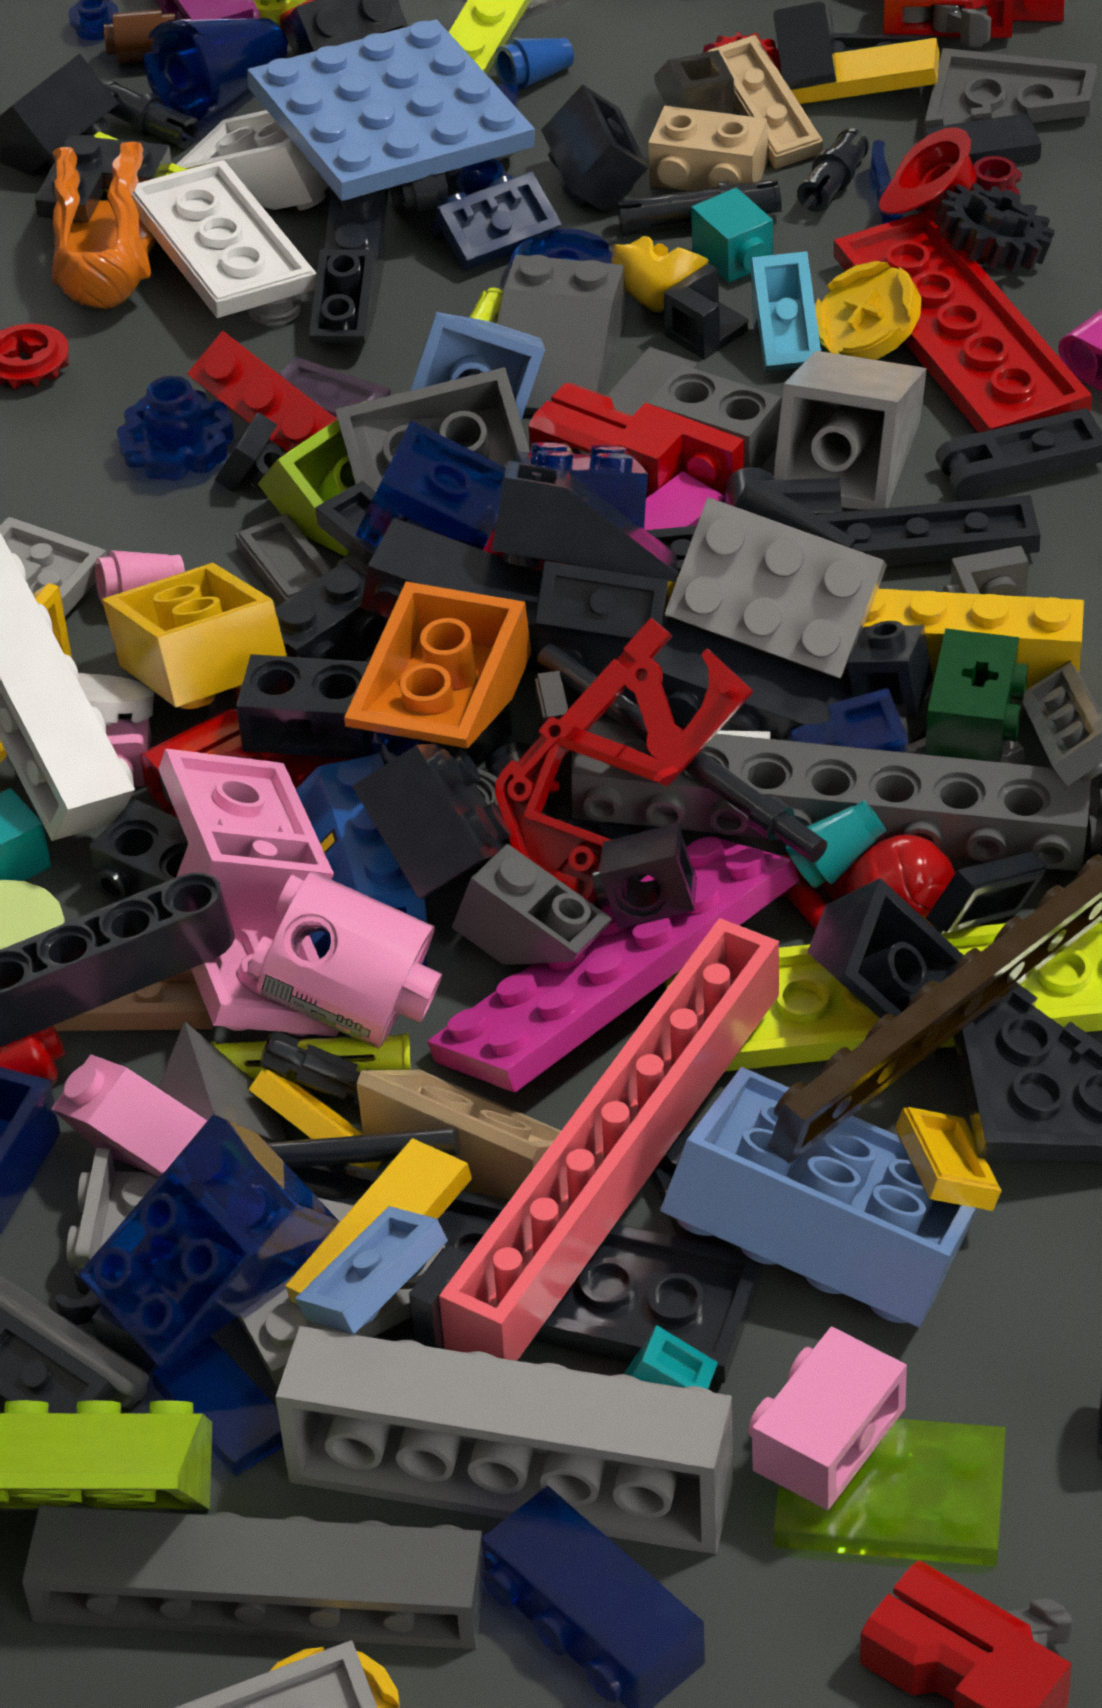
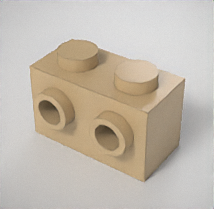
M664 106L648 142L650 186L697 191L717 187V182L727 180L730 185L760 181L768 163L767 119Z

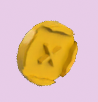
M879 261L856 265L836 276L827 285L830 292L824 297L822 302L818 298L815 303L819 341L824 351L877 360L897 349L911 335L921 314V296L909 274L900 267L899 269L891 268L887 262Z

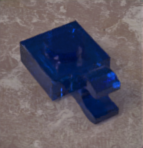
M888 688L828 705V722L808 724L791 731L792 739L795 742L902 753L908 751V737Z

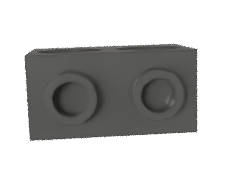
M680 364L648 402V404L744 439V468H761L777 447L782 404L781 396Z

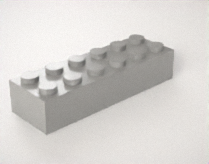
M299 1326L275 1396L289 1483L717 1554L734 1483L731 1395L713 1393L708 1389L697 1386L681 1388L644 1382L628 1375L607 1376L570 1370L554 1363L533 1364L496 1358L491 1354L480 1351L464 1353L427 1347L412 1340L396 1342L353 1335L337 1329L322 1330Z

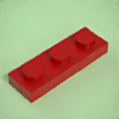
M224 331L218 335L187 372V375L195 383L250 425L258 412L276 423L277 426L268 440L285 449L287 453L337 420Z

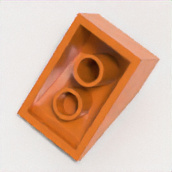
M405 582L344 717L345 726L468 748L513 699L531 656L525 602Z

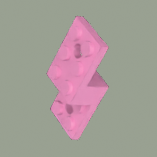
M165 749L158 770L189 843L177 877L189 873L212 875L220 884L235 933L233 944L226 953L191 968L213 1026H222L235 1031L255 1029L286 1032L294 1036H307L311 1034L337 1037L339 1030L257 994L258 980L247 973L251 958L262 937L265 936L272 940L275 938L283 920L281 914L275 912L276 906L291 875L303 880L311 872L331 880L334 875L284 763ZM309 934L301 943L300 956L302 960L316 961L319 960V956L310 938L311 934Z

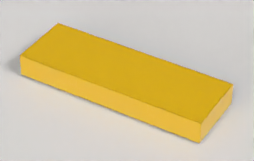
M931 38L835 53L837 82L791 91L799 104L936 84L938 83L940 55L937 39Z
M412 1138L285 1285L290 1301L297 1304L295 1298L389 1206L438 1219L471 1181L472 1176L468 1163Z

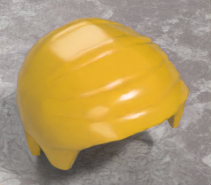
M643 236L631 244H614L613 256L611 258L612 264L624 265L625 293L631 295L640 305H645L647 309L658 313L664 312V292L709 262L706 257L677 247L668 253V248L664 244L658 243L653 247V241L647 236Z

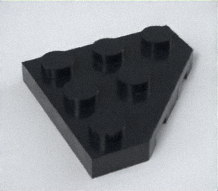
M1019 984L953 1036L978 1158L1102 1163V1044L1071 1021L1065 1027L1059 1025L1035 1007L1038 997Z

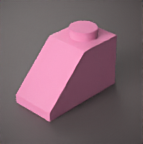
M90 1055L85 1063L69 1076L64 1086V1092L51 1108L93 1147L111 1148L113 1159L173 1183L177 1182L215 1129L206 1119L127 1067L94 1055Z

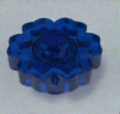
M164 376L150 383L145 397H142L136 405H132L124 411L125 424L117 429L119 450L124 456L125 464L128 467H144L145 475L148 478H164L171 481L183 479L189 471L200 474L210 472L215 468L216 464H220L227 459V444L234 440L233 421L231 415L227 412L226 404L220 401L207 402L206 394L203 391L193 389L187 379L179 376Z

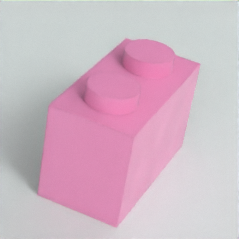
M831 1326L814 1349L806 1347L799 1353L790 1369L788 1382L775 1399L766 1397L756 1408L748 1427V1435L752 1438L753 1471L828 1511L905 1410L907 1364Z

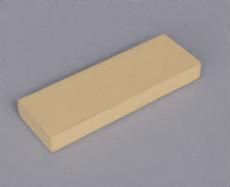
M756 35L708 50V64L739 114L767 119L768 160L774 169L817 156L823 151L822 138Z

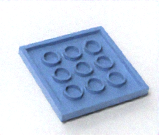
M437 19L419 21L409 27L386 33L370 34L363 39L337 46H324L314 52L288 59H275L269 62V64L248 69V88L341 201L422 179L431 174H440L535 147V128Z

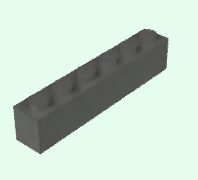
M71 1504L66 1507L39 1506L22 1582L33 1623L343 1642L352 1640L353 1642L476 1649L486 1570L482 1531L463 1530L453 1525H437L432 1528L390 1526L386 1523L372 1520L352 1524L317 1522L301 1516L288 1517L282 1520L247 1518L230 1512L195 1515L169 1513L157 1508L125 1511L97 1509L86 1504Z

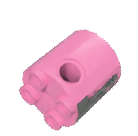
M315 872L309 873L305 880L291 875L276 906L275 912L280 913L283 920L275 938L272 940L265 936L262 937L248 966L247 973L258 980L257 994L378 1049L384 1044L399 1014L421 1023L442 978L441 973L422 965L432 940L435 926ZM318 931L330 934V949L324 957L316 961L301 959L300 947L306 936Z

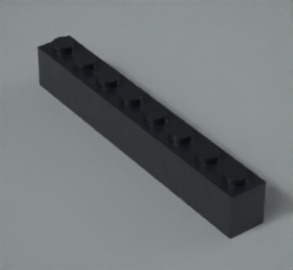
M393 518L367 568L360 608L388 619L405 582L525 602L531 646V656L526 669L537 673L548 672L537 663L540 651L548 644H554L595 675L599 676L614 658L617 660L625 651L623 648L630 641L629 639L534 625L542 571L504 562L503 557ZM663 616L662 627L673 637L657 653L653 660L658 662L662 668V686L675 724L687 727L703 704L709 686L708 666L701 654L707 648L754 691L719 731L770 732V739L836 746L853 698L851 683ZM626 688L622 694L638 705L635 693Z

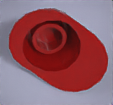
M957 127L944 128L928 135L915 144L902 159L894 178L882 194L878 203L881 212L893 215L902 214L913 209L919 212L931 209L936 215L946 190L953 192L955 185L958 184L970 190L972 183H976L977 173L969 156L971 139L968 133Z

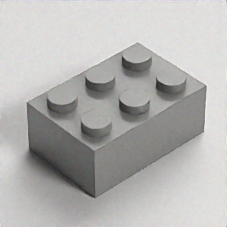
M707 497L664 615L844 681L848 672L847 661L865 626L887 565L884 560Z

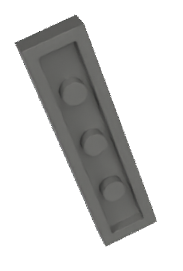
M1068 661L1028 689L1025 693L1024 701L1021 700L1052 767L1067 787L1079 778L1081 781H1087L1102 773V712L1085 680L1072 662Z

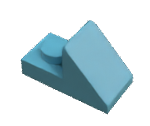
M805 251L752 257L753 326L755 329H759L764 372L799 368L815 351H821L808 253Z

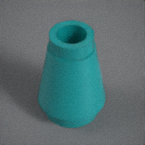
M863 800L855 806L846 808L807 826L828 843L824 855L818 861L810 862L788 845L786 850L807 882L816 889L826 881L833 885L877 840L876 838L886 832V829L871 806Z

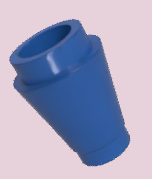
M565 37L510 38L503 46H499L496 49L494 56L495 70L501 83L506 87L514 86L519 90L531 86L563 69L570 68L574 62L572 45Z

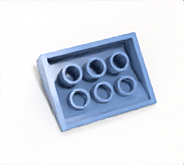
M741 1067L688 1137L660 1211L676 1218L683 1228L692 1233L703 1236L714 1235L741 1247L743 1253L754 1261L767 1265L779 1264L805 1276L812 1286L821 1291L831 1294L843 1293L870 1305L871 1309L883 1319L895 1323L908 1322L920 1328L939 1293L978 1208L929 1199L900 1137L852 1115L788 1164L768 1145L778 1119L774 1115L775 1106L789 1087Z

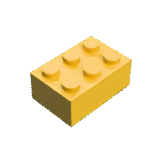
M215 563L197 567L102 599L120 667L174 707L180 706L182 709L203 707L212 703L216 698L215 694L234 687L241 690L251 654L287 656L273 599Z

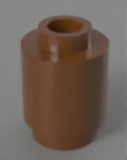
M162 9L113 13V24H104L107 55H117L119 65L167 60V55L179 54L175 13L162 14Z

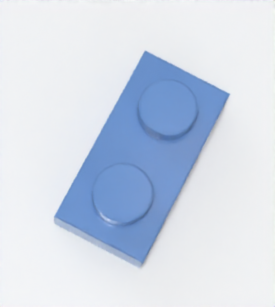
M391 1206L386 1208L295 1298L305 1319L354 1335L362 1326L371 1322L377 1316L379 1309L409 1279L418 1275L425 1267L426 1262L448 1241L438 1219Z

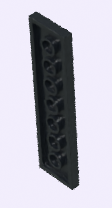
M237 1140L235 1145L254 1144ZM341 1164L221 1174L209 1200L244 1182H249L354 1206L383 1172ZM462 1190L438 1218L439 1224L448 1240L444 1244L445 1247L448 1244L470 1255L510 1200ZM615 1224L533 1340L632 1362L657 1325L717 1361L718 1364L712 1381L725 1383L763 1275V1263L752 1260L743 1251ZM192 1235L188 1242L191 1261L209 1265Z

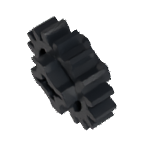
M972 183L970 190L960 184L955 185L953 192L946 190L934 220V225L940 227L938 235L942 238L953 240L950 248L953 250L964 249L969 252V260L976 261L983 266L987 262L989 267L993 269L997 267L998 263L1004 264L1011 272H1016L1019 264L1028 270H1033L1036 263L1043 264L1055 230L1048 227L1050 222L1048 217L1035 215L1037 206L1021 204L1020 200L1022 197L1007 189L1001 192L998 187L993 186L991 191H985L977 183Z

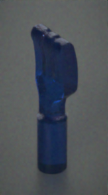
M875 140L873 142L869 170L870 186L872 190H877L876 198L878 203L891 182L884 155L885 142L882 140ZM879 207L882 224L903 218V214L888 215L883 213Z

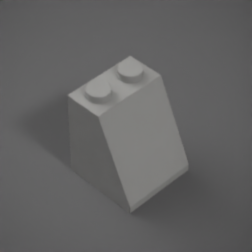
M815 351L783 386L774 468L775 480L840 478L841 507L856 510L888 508L920 424L927 368Z

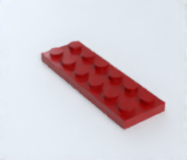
M931 209L834 239L833 257L845 271L856 265L879 261L887 262L891 268L899 269L900 267L909 274L921 296V314L913 332L904 343L921 364L927 368L930 375L978 433L1088 408L1091 413L1092 394L976 261L968 259V251L964 249L953 250L950 248L953 240L942 238L938 235L940 227L934 225L936 215Z

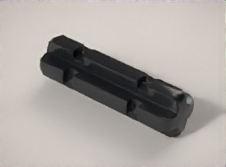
M273 1032L261 1054L260 1065L264 1069L283 1077L287 1075V1072L295 1074L293 1081L340 1101H344L346 1096L353 1098L351 1105L360 1108L357 1090L360 1072L356 1071L358 1064L310 1044H307L305 1049L298 1047V1039L282 1032Z

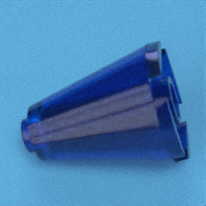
M268 18L169 20L160 23L150 31L148 39L154 38L152 52L144 54V67L153 95L163 99L165 106L187 116H192L198 122H201L249 89L248 69L269 64V62L275 59H286L288 42L283 30L273 20Z

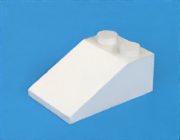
M267 110L221 121L176 164L185 169H191L225 160L260 205L271 210L296 206L298 210L311 208L326 197L324 191L329 187Z

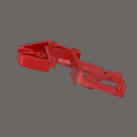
M652 618L647 621L623 648L625 651L617 660L615 658L560 719L550 717L538 730L542 734L540 738L518 762L510 761L501 771L495 784V795L502 818L512 834L509 837L511 846L591 904H594L597 898L593 884V870L600 868L603 842L611 839L541 814L549 792L555 793L559 790V783L554 779L562 759L569 751L668 787L754 692L706 648L701 656L708 666L709 686L703 704L684 730L675 725L662 686V668L658 662L653 660L673 636ZM626 688L635 693L648 732L647 748L654 757L587 732Z

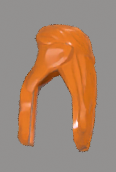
M139 142L121 143L120 154L112 163L113 180L109 187L108 200L98 202L89 222L73 221L80 202V195L77 190L80 183V174L76 170L77 156L71 147H60L52 152L57 170V178L54 182V194L57 202L53 209L55 251L52 264L53 285H59L64 294L72 301L78 302L81 306L86 305L87 308L101 309L115 308L125 302L136 289L140 280L150 278L151 268L148 254L153 250L157 240L140 220L137 207L131 196L139 182L137 172L143 160L142 153L144 149Z

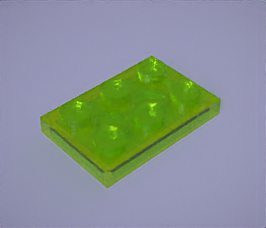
M898 1418L828 1511L779 1485L774 1524V1547L997 1566L1006 1427Z

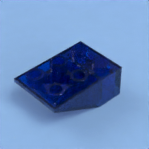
M213 1114L78 1275L160 1368L165 1369L294 1276L340 1221L256 1132Z

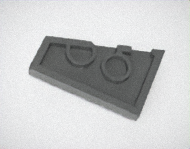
M943 48L939 61L938 83L933 86L925 118V128L1028 113L1032 123L1090 116L1098 79V64Z

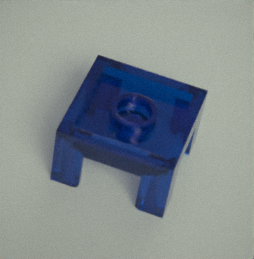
M410 421L355 536L375 546H379L393 518L397 519L400 513L448 538L483 550L497 522L506 467L418 423Z

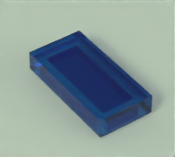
M210 1335L151 1372L154 1387L167 1401L192 1402L193 1414H203L212 1421V1451L235 1477L283 1446L277 1407Z

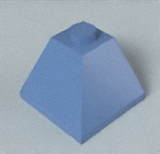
M435 312L410 391L505 367L519 416L522 420L545 352V347L542 339L490 321Z

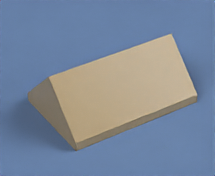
M420 1069L361 1071L357 1081L362 1131L365 1135L457 1128L460 1138L459 1155L453 1157L468 1163L472 1179L464 1188L467 1191L510 1200L561 1132L559 1129Z

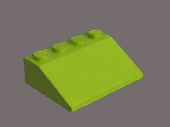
M17 1400L5 1402L4 1413H0V1509H38L39 1506L66 1507L71 1504H86L97 1509L141 1510L145 1508L210 1510L212 1421L203 1414H193L192 1402L152 1401L149 1403V1414H121V1403L114 1401L77 1402V1414L48 1413L49 1403L42 1401Z

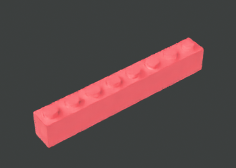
M718 919L439 1295L444 1349L464 1353L480 1351L491 1354L496 1358L518 1361L778 998L779 941L724 919Z

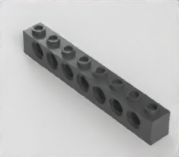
M596 721L587 731L654 757L649 752L647 743L621 724ZM715 734L701 750L763 796L773 794L794 810V818L806 827L865 800L877 814L886 829V832L876 838L877 840L871 846L893 836L908 834L930 840L948 858L992 862L1032 851L1047 866V869L1080 871L1082 868L1088 825L1091 779L1081 781L1079 778L1067 787L1055 769L1049 767L726 734ZM576 753L572 770V818L657 826L660 828L678 823L680 830L766 838L749 825V817L685 770L668 787Z

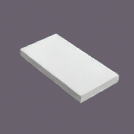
M225 160L137 184L131 196L137 207L140 220L216 318L315 290L317 273Z

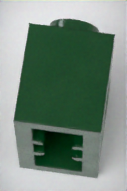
M945 628L927 711L925 755L1001 763L1004 742H1016L1021 705L1012 704L1013 699L1024 701L1029 664L1017 662L1019 637Z

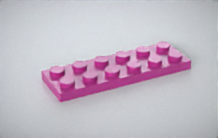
M708 836L692 842L687 846V850L697 876L695 911L619 929L611 906L600 909L612 918L609 926L573 962L534 963L521 973L505 978L498 984L495 992L473 1008L455 1014L448 1021L444 1029L427 1040L435 1063L514 1093L682 969L719 918L740 926L800 880L792 859L717 837ZM647 875L641 881L647 882L654 880V878Z

